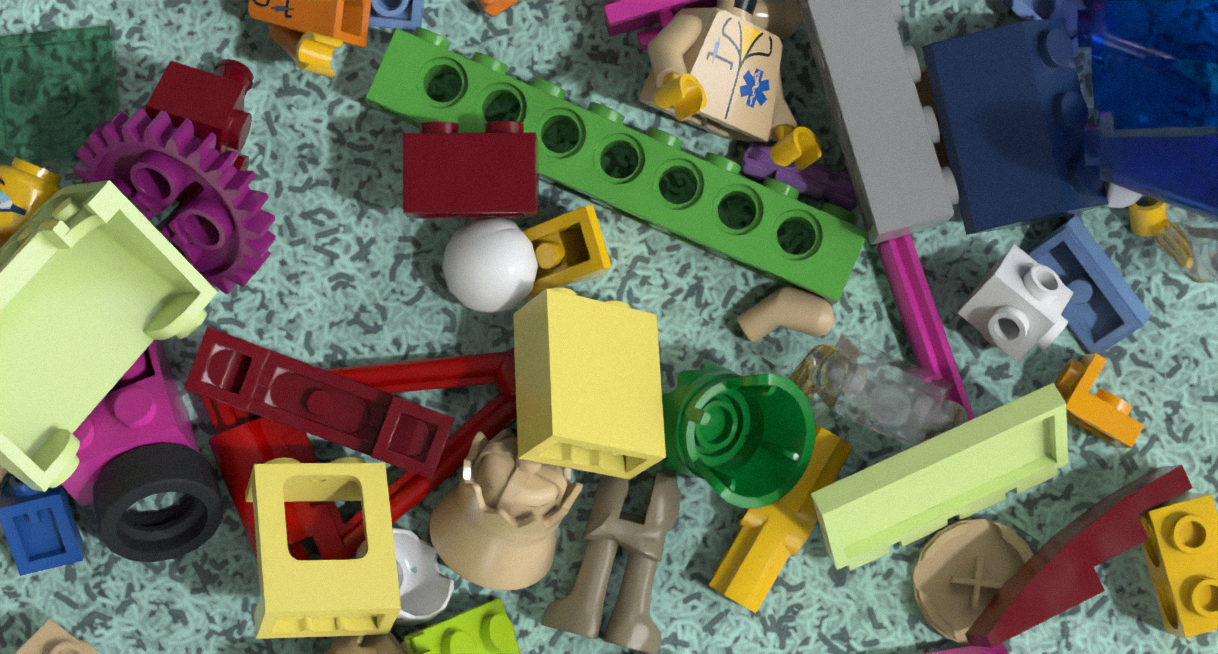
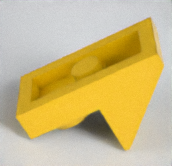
M593 205L583 206L522 231L532 242L538 263L533 289L522 301L536 297L546 288L563 287L572 283L601 278L612 267Z

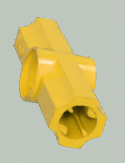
M815 424V442L812 456L801 479L790 492L778 501L760 508H745L738 522L741 528L730 547L728 546L707 585L756 614L789 556L794 557L799 552L818 520L811 493L834 483L845 461L849 458L848 455L853 447L840 437Z

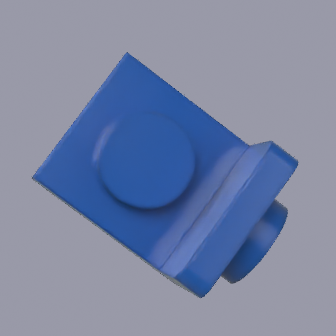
M13 475L4 483L0 494V522L19 575L22 576L83 561L85 546L66 494L67 490L61 484L55 488L49 487L45 492L32 490Z

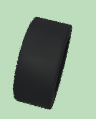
M161 443L138 447L118 456L102 469L93 485V505L100 537L112 553L131 561L157 562L175 559L194 551L214 536L223 520V500L214 468L204 454L188 446ZM171 491L190 494L181 504L164 512L146 515L126 512L136 501L153 494Z

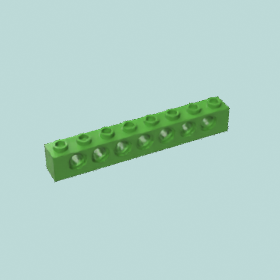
M416 27L412 35L396 28L365 97L371 108L418 128L419 124L424 122H453L459 124V133H485V123H487L485 113L488 106L493 101L501 98L513 100L521 109L516 122L524 123V132H536L538 138L539 180L786 287L789 286L818 294L824 297V300L828 301L831 306L839 302L869 232L855 225L858 216L854 213L825 202L820 210L797 200L800 193L797 189L776 179L765 177L761 185L738 175L741 170L739 164L718 154L707 152L704 159H700L680 150L683 144L682 140L660 129L648 127L645 135L622 125L625 119L622 114L602 104L590 102L586 110L565 101L564 98L567 92L544 79L532 77L528 85L507 76L506 73L509 67L506 64L483 53L474 52L471 60L449 51L448 48L451 42L435 32ZM441 74H452L462 81L460 93L456 98L448 102H437L428 96L430 82ZM557 123L568 124L579 134L576 146L565 153H556L549 150L542 141L545 131ZM614 148L627 149L636 158V170L625 178H613L607 175L600 164L602 157L607 151ZM682 173L692 180L695 187V195L688 202L682 204L671 203L662 196L659 190L660 181L668 174ZM732 197L746 201L752 209V223L743 229H732L724 225L718 215V205L722 201ZM789 222H795L804 226L810 235L809 250L800 255H793L784 251L777 240L778 228Z

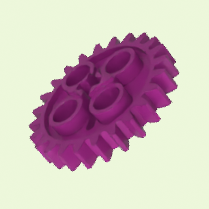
M138 108L130 118L120 111L109 122L104 120L86 139L87 142L77 151L76 155L81 161L73 168V173L83 180L80 184L110 180L149 221L155 214L162 213L191 183L198 182L201 184L193 195L186 196L162 222L154 227L214 289L217 286L223 293L229 294L236 284L244 287L270 256L271 253L268 249L276 240V236L268 229L276 219L275 215L261 209L269 198L268 194L249 188L248 185L256 174L254 171L248 170L237 171L232 164L237 159L238 153L235 150L227 151L223 154L219 153L215 149L216 135L214 133L207 134L202 140L194 136V127L191 120L186 119L179 128H175L166 111L161 110L153 121L142 108Z

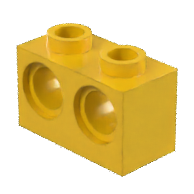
M1190 493L1172 498L1138 515L1149 540L1141 543L1166 633L1183 638L1218 629V514L1212 494Z

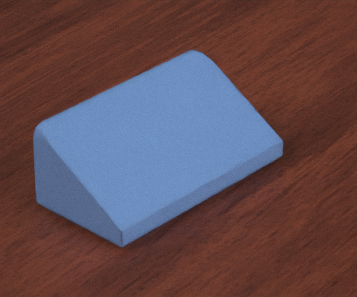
M1077 215L1070 218L1025 251L1037 263L1052 269L1059 276L1062 283L1074 292L1061 315L1068 320V328L1088 354L1096 352L1100 355L1144 326L1151 317L1144 304Z

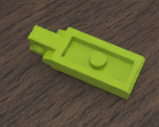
M501 597L477 605L404 636L409 654H521L516 641L514 627L508 618Z

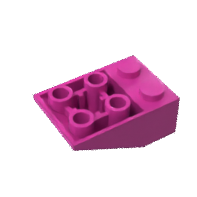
M154 340L73 432V435L80 440V447L76 453V456L79 458V464L71 476L61 485L81 507L93 503V485L101 470L124 453L141 446L161 443L184 445L199 452L189 414L160 340Z

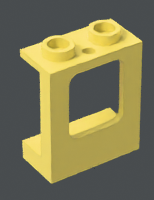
M345 457L330 463H300L292 458H276L264 464H254L245 492L246 502H253L260 589V598L254 612L256 639L388 635L400 612L401 602L385 463H365L359 458ZM361 501L366 555L360 559L302 561L293 558L288 551L284 502Z

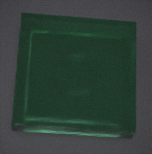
M110 25L0 36V164H11L14 157L26 162L78 157L76 155L77 151L87 142L86 139L104 120L109 122L121 111L113 28Z

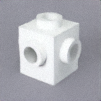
M1014 244L981 278L958 311V314L979 330L986 341L1002 349L1018 362L1035 344L1042 350H1045L1059 336L1068 323V320L1061 314L1074 292L1062 283L1059 276L1052 269L1037 263Z

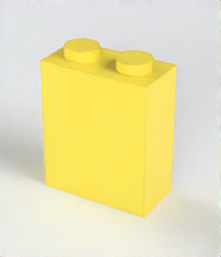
M561 287L546 288L513 314L519 459L631 479L666 458L657 314L632 309L629 304L622 301L603 302L577 296L573 290Z

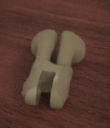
M657 470L651 489L646 495L645 504L647 505L644 517L621 511L623 501L628 495L629 479L602 474L595 492L589 522L586 524L582 536L583 540H587V546L577 579L569 595L548 604L544 611L541 625L598 639L607 587L617 547L620 545L629 551L619 594L607 624L603 641L650 654H659L662 643L661 631L650 618V598L657 563L662 561L665 537L667 532L671 531L679 515L682 492L678 488L676 474Z

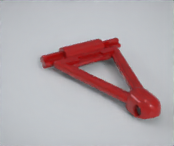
M514 347L504 352L324 369L388 394L495 384L499 395L447 438L433 479L407 471L388 487L392 525L463 466L464 459H466L478 432H482L489 441L517 420ZM200 395L216 432V436L208 440L257 559L253 502H246L245 492L254 464H264L276 458H292L300 463H319L306 432L265 417L252 420L248 411L246 412ZM335 501L284 502L288 551L293 558L302 561L310 560L302 540L311 536L315 540L322 560H349L356 556L358 548L365 541L362 510L344 524Z

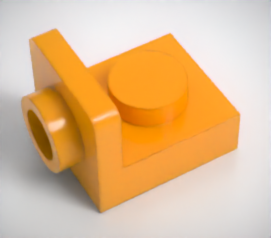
M1096 352L1083 355L1080 362L1071 358L1063 367L1054 383L1066 402L1067 418L1116 448H1132L1145 426L1128 416L1132 406L1103 389H1098L1095 395L1089 393L1107 359Z

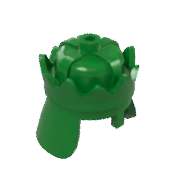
M704 360L703 369L684 370L679 372L677 388L673 392L662 394L665 450L668 456L662 463L665 468L683 473L692 478L704 479L725 501L734 506L748 509L764 507L778 501L793 489L804 474L814 448L815 419L810 402L798 385L786 377L775 374L740 376L716 362Z

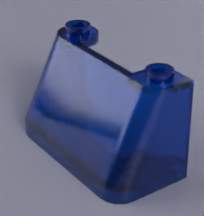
M1089 0V9H1077V48L1089 47L1094 124L1084 125V165H1097L1098 178L1218 222V0Z

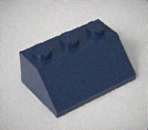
M1064 18L1020 21L931 43L922 47L950 169L958 189V203L966 235L1053 221L1109 204L1103 182V169L1098 161L1088 120V107L1083 99L1073 58V45L1068 36Z

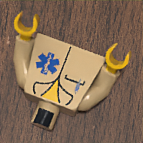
M718 0L716 8L681 9L648 44L647 50L652 69L641 91L639 101L674 116L680 122H688L722 138L741 141L768 142L769 139L778 141L771 147L770 155L773 162L779 166L786 167L794 162L798 169L804 170L818 160L822 155V145L818 137L810 129L803 126L798 127L785 100L780 71L782 42L778 36L751 23L757 0Z

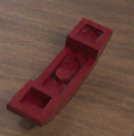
M207 327L184 389L342 445L429 479H433L455 418L210 327Z

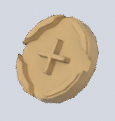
M986 519L957 520L947 527L936 531L919 550L912 571L913 598L924 620L939 634L947 639L970 646L965 633L1005 582L1033 556V553L1028 543L1010 527Z

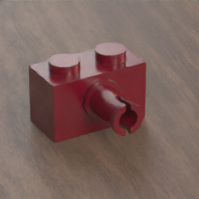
M224 59L216 64L215 72L212 74L170 60L146 104V113L153 121L162 110L167 112L175 128H179L186 119L191 120L194 127V136L202 140L207 134L214 133L216 135L215 149L221 154L235 150L238 156L232 165L237 171L248 170L249 156L241 154V150L247 140L252 122V114L244 112V98L247 91L251 89L254 79L250 69L239 61ZM198 182L191 183L175 200L181 202L186 196L193 195L201 184Z
M494 121L485 123V133H459V124L453 122H424L419 124V133H403V213L410 219L539 218V159L536 132H524V123Z

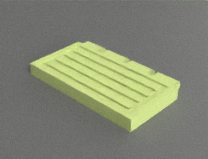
M1051 383L811 493L826 550L836 569L847 566L849 571H852L891 553L889 546L899 542L901 547H904L947 527V519L956 516L958 520H963L1006 500L1005 493L1012 489L1015 494H1019L1058 475L1057 469L1069 464L1066 402L1055 384Z

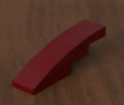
M1183 466L1159 467L1102 498L1052 536L1005 582L965 633L970 646L993 648L1104 592L1105 590L1094 567L1149 540L1138 515L1193 488Z

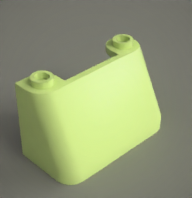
M110 180L69 185L57 191L0 248V465L32 490L45 492L49 487L55 488L71 476L79 464V458L76 456V453L80 447V440L73 435V432L154 340H165L174 335L178 339H183L192 334L206 318L207 312L204 308L218 293Z

